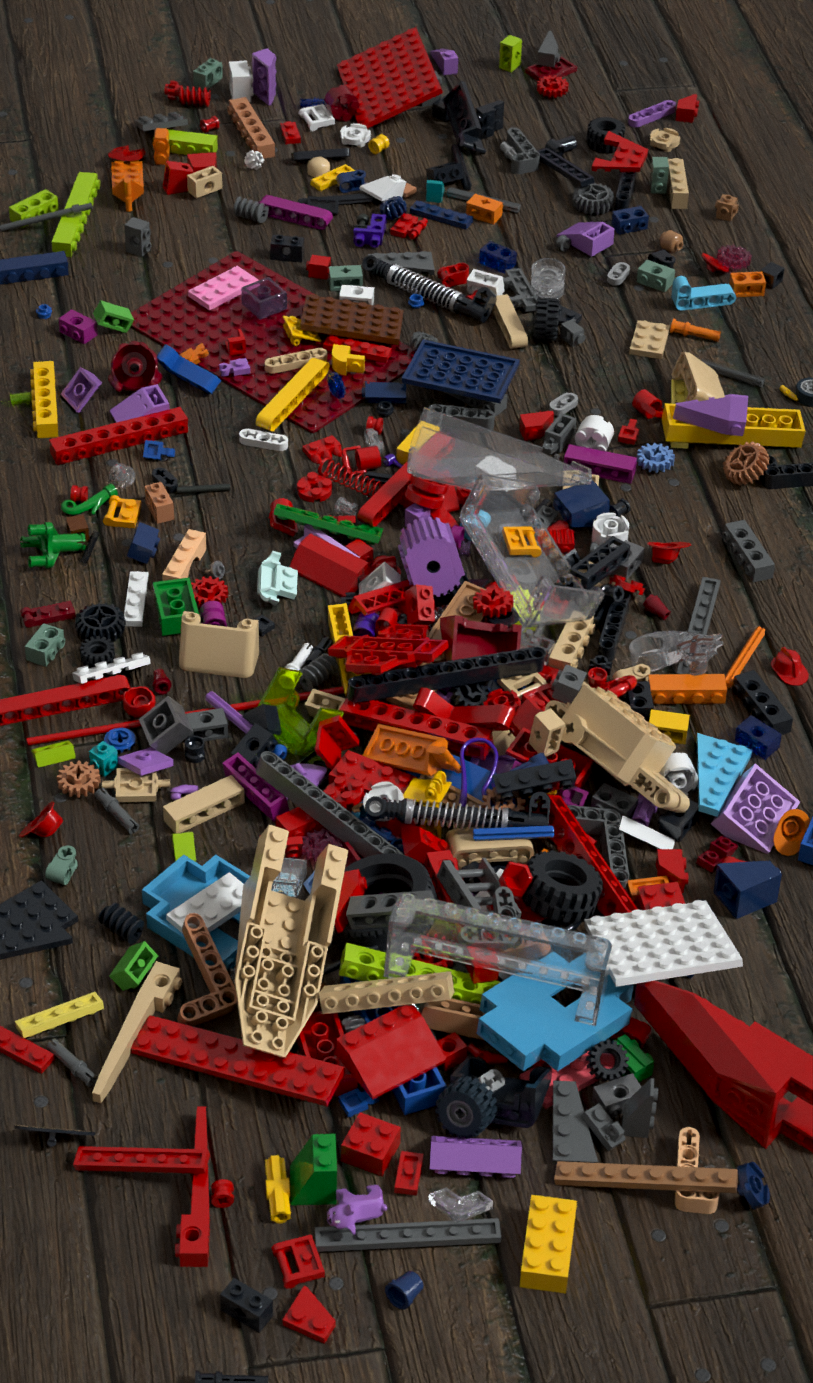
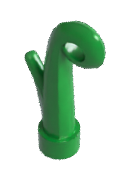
M108 484L103 487V490L78 506L72 500H65L61 504V509L66 514L75 515L93 508L91 515H94L98 508L109 500L112 495L118 496V492L113 484Z

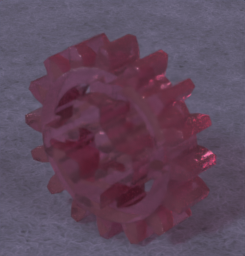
M726 245V247L721 246V249H718L716 259H718V263H722V266L727 268L742 269V267L747 268V265H750L752 255H750V251H746V248L741 246Z
M321 828L320 831L313 829V833L307 832V836H302V855H306V859L313 858L314 862L317 861V857L328 844L344 848V842L329 830H324V828Z

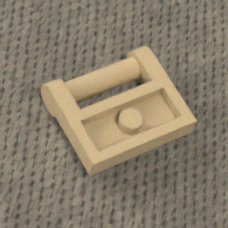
M538 672L497 679V683L505 691H515L520 700L522 699V694L547 684L546 680ZM535 682V684L525 689H522L520 691L517 690L529 683Z

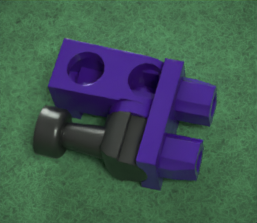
M359 214L356 221L358 225L354 227L353 243L355 246L362 247L364 244L370 245L372 248H378L379 245L382 246L384 231L386 230V215L372 214L369 226V216ZM375 219H381L382 221L377 222V221H374V220H375Z

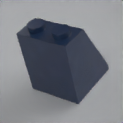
M591 479L555 492L553 506L556 511L560 512L563 520L567 521L571 527H593V522L597 519L598 515L609 513L610 500Z
M771 861L717 864L713 893L730 913L738 919L777 902L782 874L779 868L775 867Z

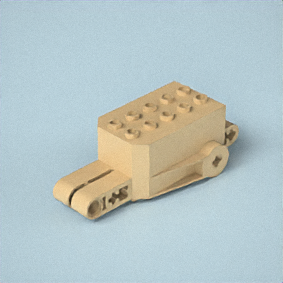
M583 685L572 703L567 702L565 704L552 700L546 705L545 711L551 708L565 723L562 741L577 746L624 786L631 785L633 789L641 793L655 806L676 813H684L688 810L690 801L687 795L659 774L675 750V743L671 741L670 737L661 733L655 725L647 722L641 714L633 711L627 703L619 700L613 692L609 690L606 692L600 687L595 689Z

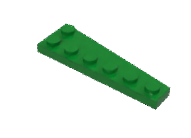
M277 504L274 510V515H277L279 519L295 520V523L305 525L306 523L318 530H323L324 528L330 530L332 534H345L350 539L365 540L364 542L372 545L375 543L379 544L383 533V528L366 524L355 526L351 523L352 521L344 520L338 522L332 516H323L321 518L318 513Z

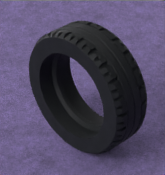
M385 853L360 859L345 868L344 872L359 869L361 876L365 877L367 889L364 890V895H374L387 890H404L408 892L432 890L437 903L435 920L439 907L438 896L427 869L417 860L402 854ZM348 922L340 933L337 932L334 925L332 939L343 951L346 943L366 948L377 944L379 951L395 954L412 946L414 940L419 941V936H424L432 924L352 930Z

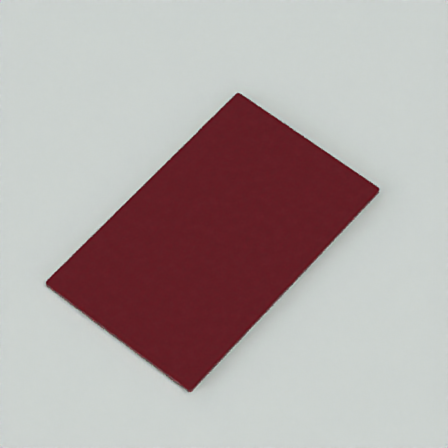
M238 251L229 254L131 312L134 321L130 327L162 346L166 344L172 347L179 355L189 348L195 350L199 344L203 343L209 355L199 358L200 363L196 365L213 373L223 382L264 406L302 369L298 368L271 374L265 371V360L281 355L323 348L327 336L330 335L318 333L322 340L321 342L302 338L299 345L291 344L283 328L285 323L283 315L302 319L306 295L314 293ZM236 266H239L259 280L258 286L210 311L188 296V291ZM237 329H241L246 339V353L230 356L225 346V341H228V338L238 337ZM337 336L392 348V354L387 363L365 359L364 373L347 372L345 376L333 370L332 352L327 351L326 362L329 363L327 375L286 419L310 433L317 432L365 400V397H362V387H365V381H367V384H370V382H393L404 375L416 351L400 341L399 345ZM247 359L250 366V374L234 376L231 373L228 376L221 375L219 364H230L231 360Z

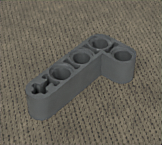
M509 128L507 130V142L511 147L515 148L517 153L512 156V173L524 174L537 171L539 169L540 156L538 151L520 129Z
M433 404L429 406L426 422L439 426L440 431L442 428L484 433L494 430L495 413L491 410Z

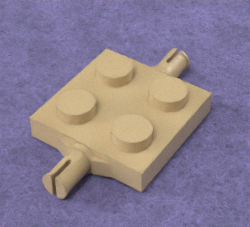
M117 768L114 781L102 780V788L114 789L116 799L119 802L156 801L158 788H170V779L158 780L157 771L140 776L127 768Z

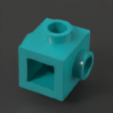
M102 741L89 751L90 765L94 764L95 769H99L100 775L103 777L107 776L118 767L117 749Z

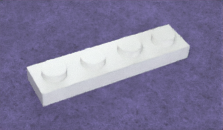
M130 571L124 612L125 626L142 627L149 579L148 572Z

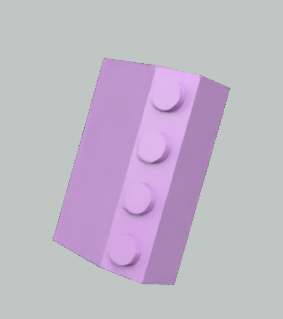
M754 764L741 776L719 816H715L711 825L725 837L768 854L774 846L773 837L779 819L785 812L796 809L800 801L758 765Z

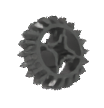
M594 183L584 188L578 186V188H575L572 196L573 206L581 213L596 214L597 216L598 214L603 215L604 212L608 213L609 210H612L614 195L606 185L602 186V184Z

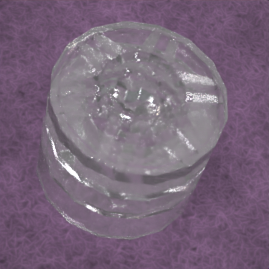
M543 258L533 263L531 268V287L538 298L555 299L563 296L565 285V266L563 263L552 258Z

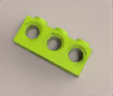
M46 189L9 207L10 221L15 222L58 211V197Z

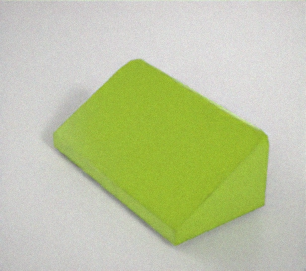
M63 741L31 750L38 767L72 760L76 757L74 746L70 741Z

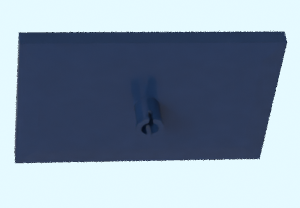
M422 340L402 377V383L500 404L520 365V360Z

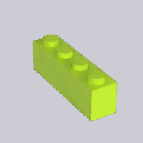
M168 129L170 153L183 155L212 153L218 149L217 135Z

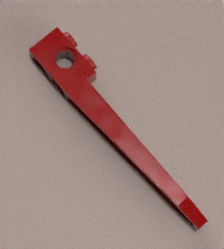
M197 1107L194 1149H207L206 1107ZM208 1165L205 1174L193 1173L191 1215H182L181 1224H177L176 1238H180V1243L175 1244V1257H180V1267H208L210 1238Z

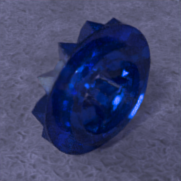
M337 372L329 373L328 387L331 393L338 399L343 398L346 394V387L342 377Z

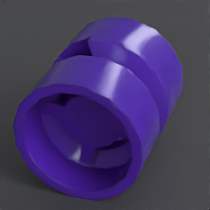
M361 612L352 629L353 636L369 635V637H376L375 624L379 616L376 613L364 616Z

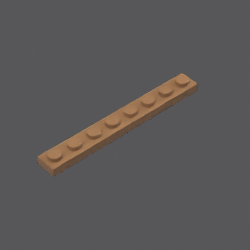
M557 1161L554 1181L555 1185L736 1193L738 1169Z

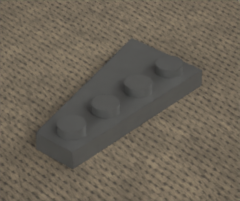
M553 1081V1165H557V1161L598 1163L588 1125L581 1117L584 1110L576 1081Z

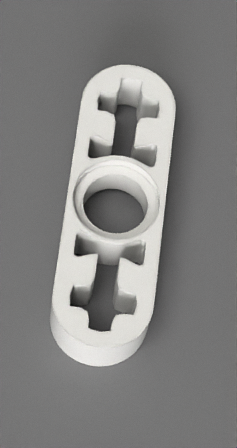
M243 429L239 432V441L243 445L275 451H285L288 448V438L285 435L252 429Z

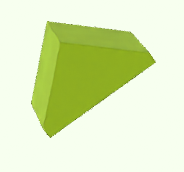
M193 832L171 834L175 861L182 855H185L196 862Z

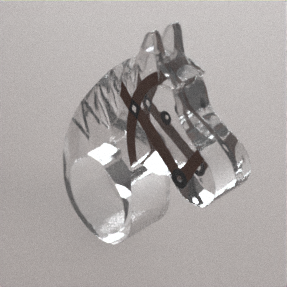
M686 631L649 633L634 639L630 643L632 666L645 664L650 667L651 671H656L682 661L688 666L691 675H702L707 671L709 659L717 654V648L724 644L723 641H718L723 636L722 634L704 635Z

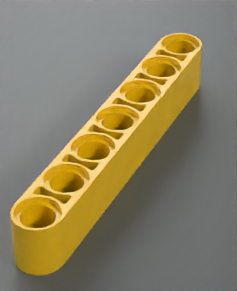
M312 357L262 409L256 418V426L274 431L327 375L329 363Z

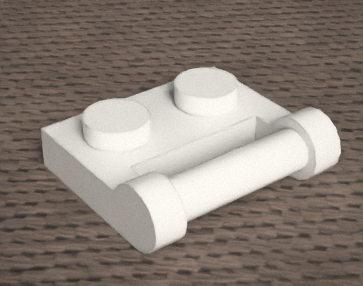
M324 104L299 110L300 117L304 118L311 131H316L319 127L335 124L334 117ZM310 114L314 117L315 121L310 118Z

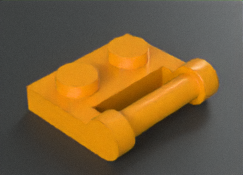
M112 495L109 499L110 505L107 515L103 518V523L106 526L135 529L142 507L141 500L122 499L117 495ZM116 507H121L118 518H114Z
M503 527L502 534L509 555H532V557L536 558L542 554L541 548L536 543L533 527ZM524 536L528 539L530 546H527Z

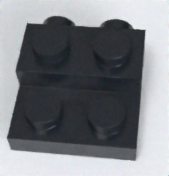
M502 100L476 108V114L482 129L481 140L494 136V131L503 129L504 102Z

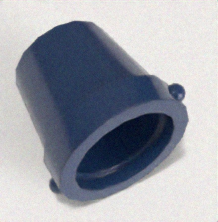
M407 1271L387 1284L385 1287L386 1296L395 1307L405 1310L413 1303V1300L423 1289V1281L415 1272Z

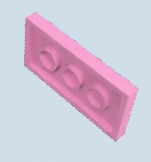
M236 266L188 291V296L210 311L258 286L259 280L239 266Z

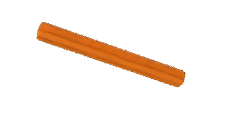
M760 626L755 628L725 675L727 689L732 687L734 676L741 673L765 635L764 628Z

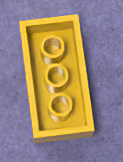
M531 1195L520 1276L521 1288L566 1293L577 1206L576 1200Z

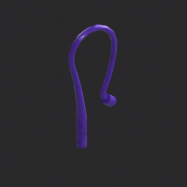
M485 738L469 739L460 749L461 794L459 804L461 803L465 807L467 804L465 748L473 742H484L494 752L493 767L486 783L482 787V796L487 795L486 789L497 769L499 757L497 748Z

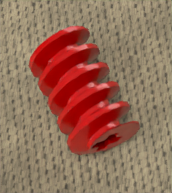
M181 85L179 103L181 102L182 105H185L187 102L188 105H191L193 102L194 106H197L199 102V105L203 106L205 102L206 107L210 105L211 90L207 92L205 87L201 91V88L198 87V90L195 91L194 86L192 90H189V86L184 90Z

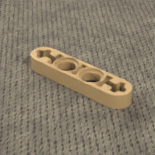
M316 348L268 358L265 360V371L273 374L303 368L312 357L326 362L327 350Z

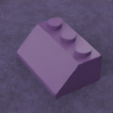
M266 48L252 53L253 93L266 104L272 105L276 94V56Z

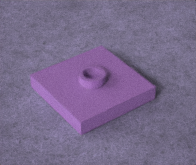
M150 747L118 757V764L143 776L172 767L173 759Z

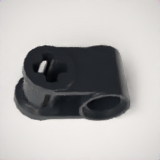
M664 249L648 255L649 261L672 269L676 262V258Z

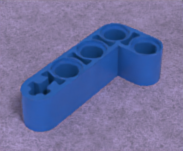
M166 344L157 355L159 364L165 370L212 395L221 382L216 375L181 357L172 347Z

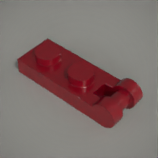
M71 600L32 609L24 607L20 611L23 622L28 628L39 626L43 623L49 624L76 618V612Z

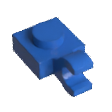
M145 440L143 458L161 460L162 455L175 457V450L164 448L163 442Z
M358 1088L338 1096L339 1103L348 1118L367 1110L368 1104L373 1105L379 1102L378 1097L372 1100L366 1091L360 1092Z

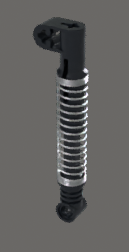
M373 255L366 256L362 262V266L366 271L385 279L388 284L395 287L398 286L400 289L403 288L404 291L407 290V292L417 294V291H420L419 294L425 300L428 299L433 304L437 303L438 306L441 305L443 308L450 309L454 313H462L482 323L488 319L497 301L496 295L487 287L480 288L473 300L466 298L461 292L454 291V289H450L426 277L424 278V276H420L397 264L386 263Z
M536 792L531 796L528 803V812L513 811L511 808L503 807L502 810L500 807L496 810L494 806L492 809H488V806L481 808V805L479 808H475L474 804L472 807H468V804H466L465 807L461 803L457 806V809H455V803H453L452 809H449L448 802L445 808H442V802H440L438 808L435 801H433V806L429 807V800H427L426 806H423L422 799L419 806H417L416 799L413 801V799L404 798L399 800V803H396V800L391 802L389 799L386 802V799L377 796L369 798L365 804V814L372 820L384 819L385 817L389 820L392 817V820L397 818L401 823H409V825L412 818H414L415 825H417L419 819H421L422 826L425 823V819L428 826L434 820L435 827L438 821H440L441 827L447 821L448 828H450L451 822H453L455 829L457 826H460L461 829L467 827V830L470 827L481 829L549 825L550 798L544 792ZM538 799L542 803L540 812H546V814L531 813V811L537 810L538 804L536 802ZM372 804H378L381 810L374 813L369 807Z

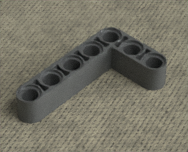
M569 805L568 808L586 834L600 836L602 857L625 889L629 880V870L623 831L619 830L621 823L620 814L612 809Z

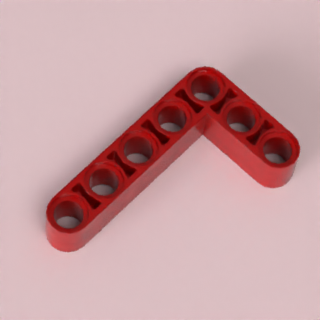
M420 688L413 704V708L418 712L492 731H508L515 715V710L506 705L454 707L428 688Z

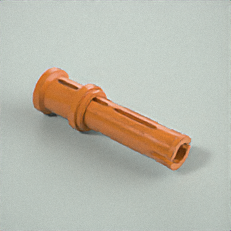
M674 318L670 327V333H681L683 336L693 335L719 342L721 331L697 327L689 322L676 321Z

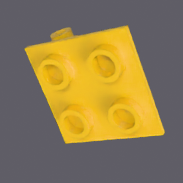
M283 315L285 321L283 328L291 344L299 345L302 338L318 342L322 341L317 332L300 330L301 319Z
M437 771L431 780L413 778L403 795L404 798L413 799V801L416 799V802H420L422 799L423 803L429 800L430 805H433V801L436 804H440L452 782H446L445 773Z

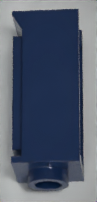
M365 381V387H362V397H365V403L388 401L391 404H406V384L392 382H370V384H367V381Z

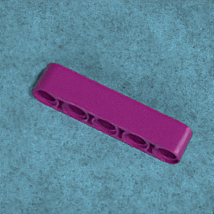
M265 195L259 202V204H264V208L266 206L269 207L268 217L324 230L333 219V215L329 210L270 195Z

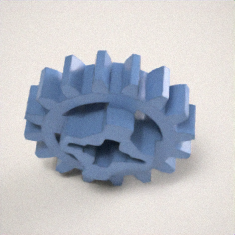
M653 443V445L647 444L646 447L641 446V449H638L637 462L639 466H643V470L648 468L649 472L655 471L658 473V470L665 472V468L670 470V467L674 465L675 454H673V450H668L669 446L662 447L663 444L657 445L656 443Z

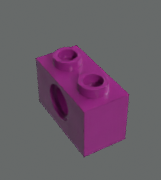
M70 310L58 318L59 332L83 344H86L98 335L97 321L74 310Z

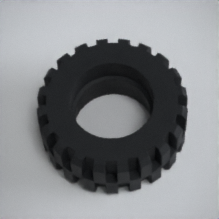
M543 851L528 860L527 865L533 879L521 898L526 906H530L534 913L537 912L541 917L551 919L550 921H560L564 924L583 922L584 919H588L593 915L603 889V882L598 871H595L591 864H587V861L577 858L576 855H569L562 851H548L547 853Z

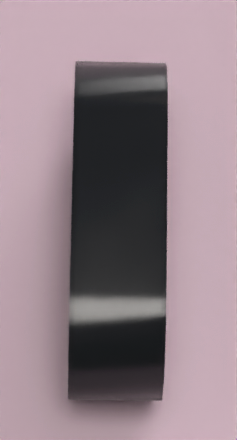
M155 468L152 471V481L154 483L162 482L168 493H175L177 491L178 480L165 468Z

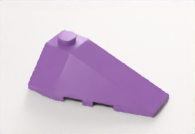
M728 394L723 398L715 399L710 397L709 400L705 401L691 400L679 402L675 405L673 419L726 435L743 436L747 419L748 396Z

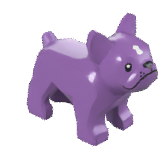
M378 1185L366 1186L367 1192H370L368 1195H353L346 1188L336 1190V1199L339 1200V1203L328 1210V1224L338 1229L347 1228L355 1235V1223L382 1216L383 1211L387 1210L381 1188Z

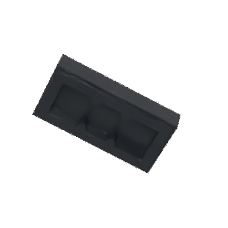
M308 196L307 205L326 209L332 214L338 215L339 198Z

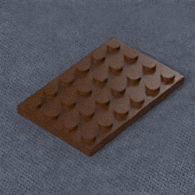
M311 294L306 295L300 330L399 345L404 310L397 307L388 308L382 305H369L365 302L357 303L347 299L338 300L333 297L325 298Z

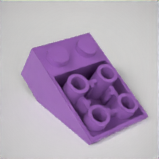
M582 222L557 234V237L565 235L571 239L572 246L592 257L613 245L614 228L604 222Z
M158 384L139 389L112 408L110 414L117 423L169 410L170 408L169 402Z

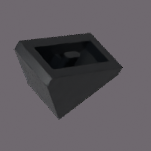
M262 704L243 715V718L253 725L256 723L272 734L281 735L282 731L277 706Z

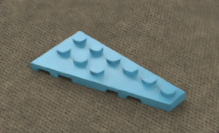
M697 733L698 809L700 812L718 817L749 762L753 750L743 745H736L726 740H719Z

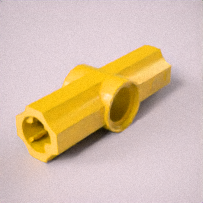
M273 1155L265 1160L267 1176L266 1196L267 1200H269L271 1221L279 1224L291 1219L289 1203L290 1186L289 1178L286 1177L285 1159L279 1155Z

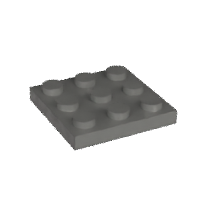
M170 112L167 116L155 114L152 118L140 116L138 117L139 119L135 120V126L143 131L188 125L187 118L177 114V112Z

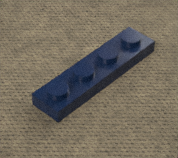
M416 200L410 207V214L465 230L473 222V216L441 208L437 205L427 204L423 201Z

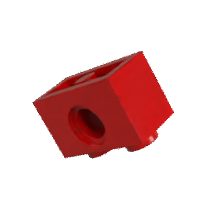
M416 584L405 591L407 624L431 625L434 623L435 613L432 586Z

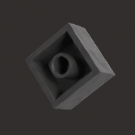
M169 696L139 719L149 745L164 755L193 733L182 705Z

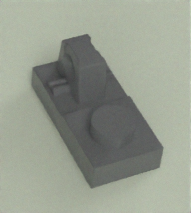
M600 1104L595 1105L581 1115L582 1119L608 1152L626 1140L623 1135L625 1130L617 1121L613 1123V1120Z

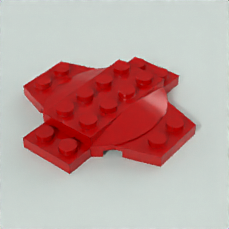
M393 624L378 631L377 637H369V635H344L328 648V656H336L338 659L346 658V672L380 675L392 668H416L422 662L431 663L449 646L448 640H434L428 637L429 625Z

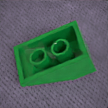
M190 578L153 582L162 636L181 633L183 612L188 611L199 614Z

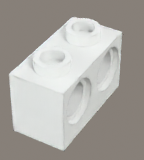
M473 269L467 278L469 294H473L475 290H479L482 287H487L496 296L502 295L505 291L502 276Z

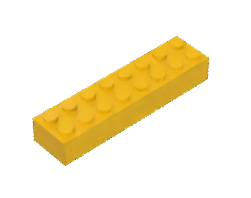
M665 403L662 424L666 441L744 445L746 442L751 443L753 441L761 446L802 447L805 427L800 410L748 407L743 436L722 434L673 419L676 404Z

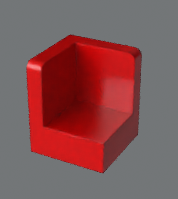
M237 329L238 337L228 338V341H225V346L230 356L246 353V339L241 329Z
M508 862L499 878V883L501 887L509 888L513 896L523 897L533 877L528 865Z

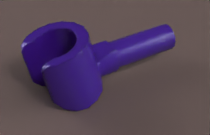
M394 454L384 457L386 460L383 463L387 467L392 464L399 468L403 466L396 460Z

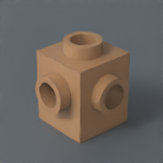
M722 194L715 204V209H717L716 218L731 222L734 215L738 212L737 198Z

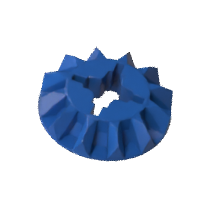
M127 728L112 729L104 737V742L114 746L121 752L125 749L130 751V748L135 746V734Z

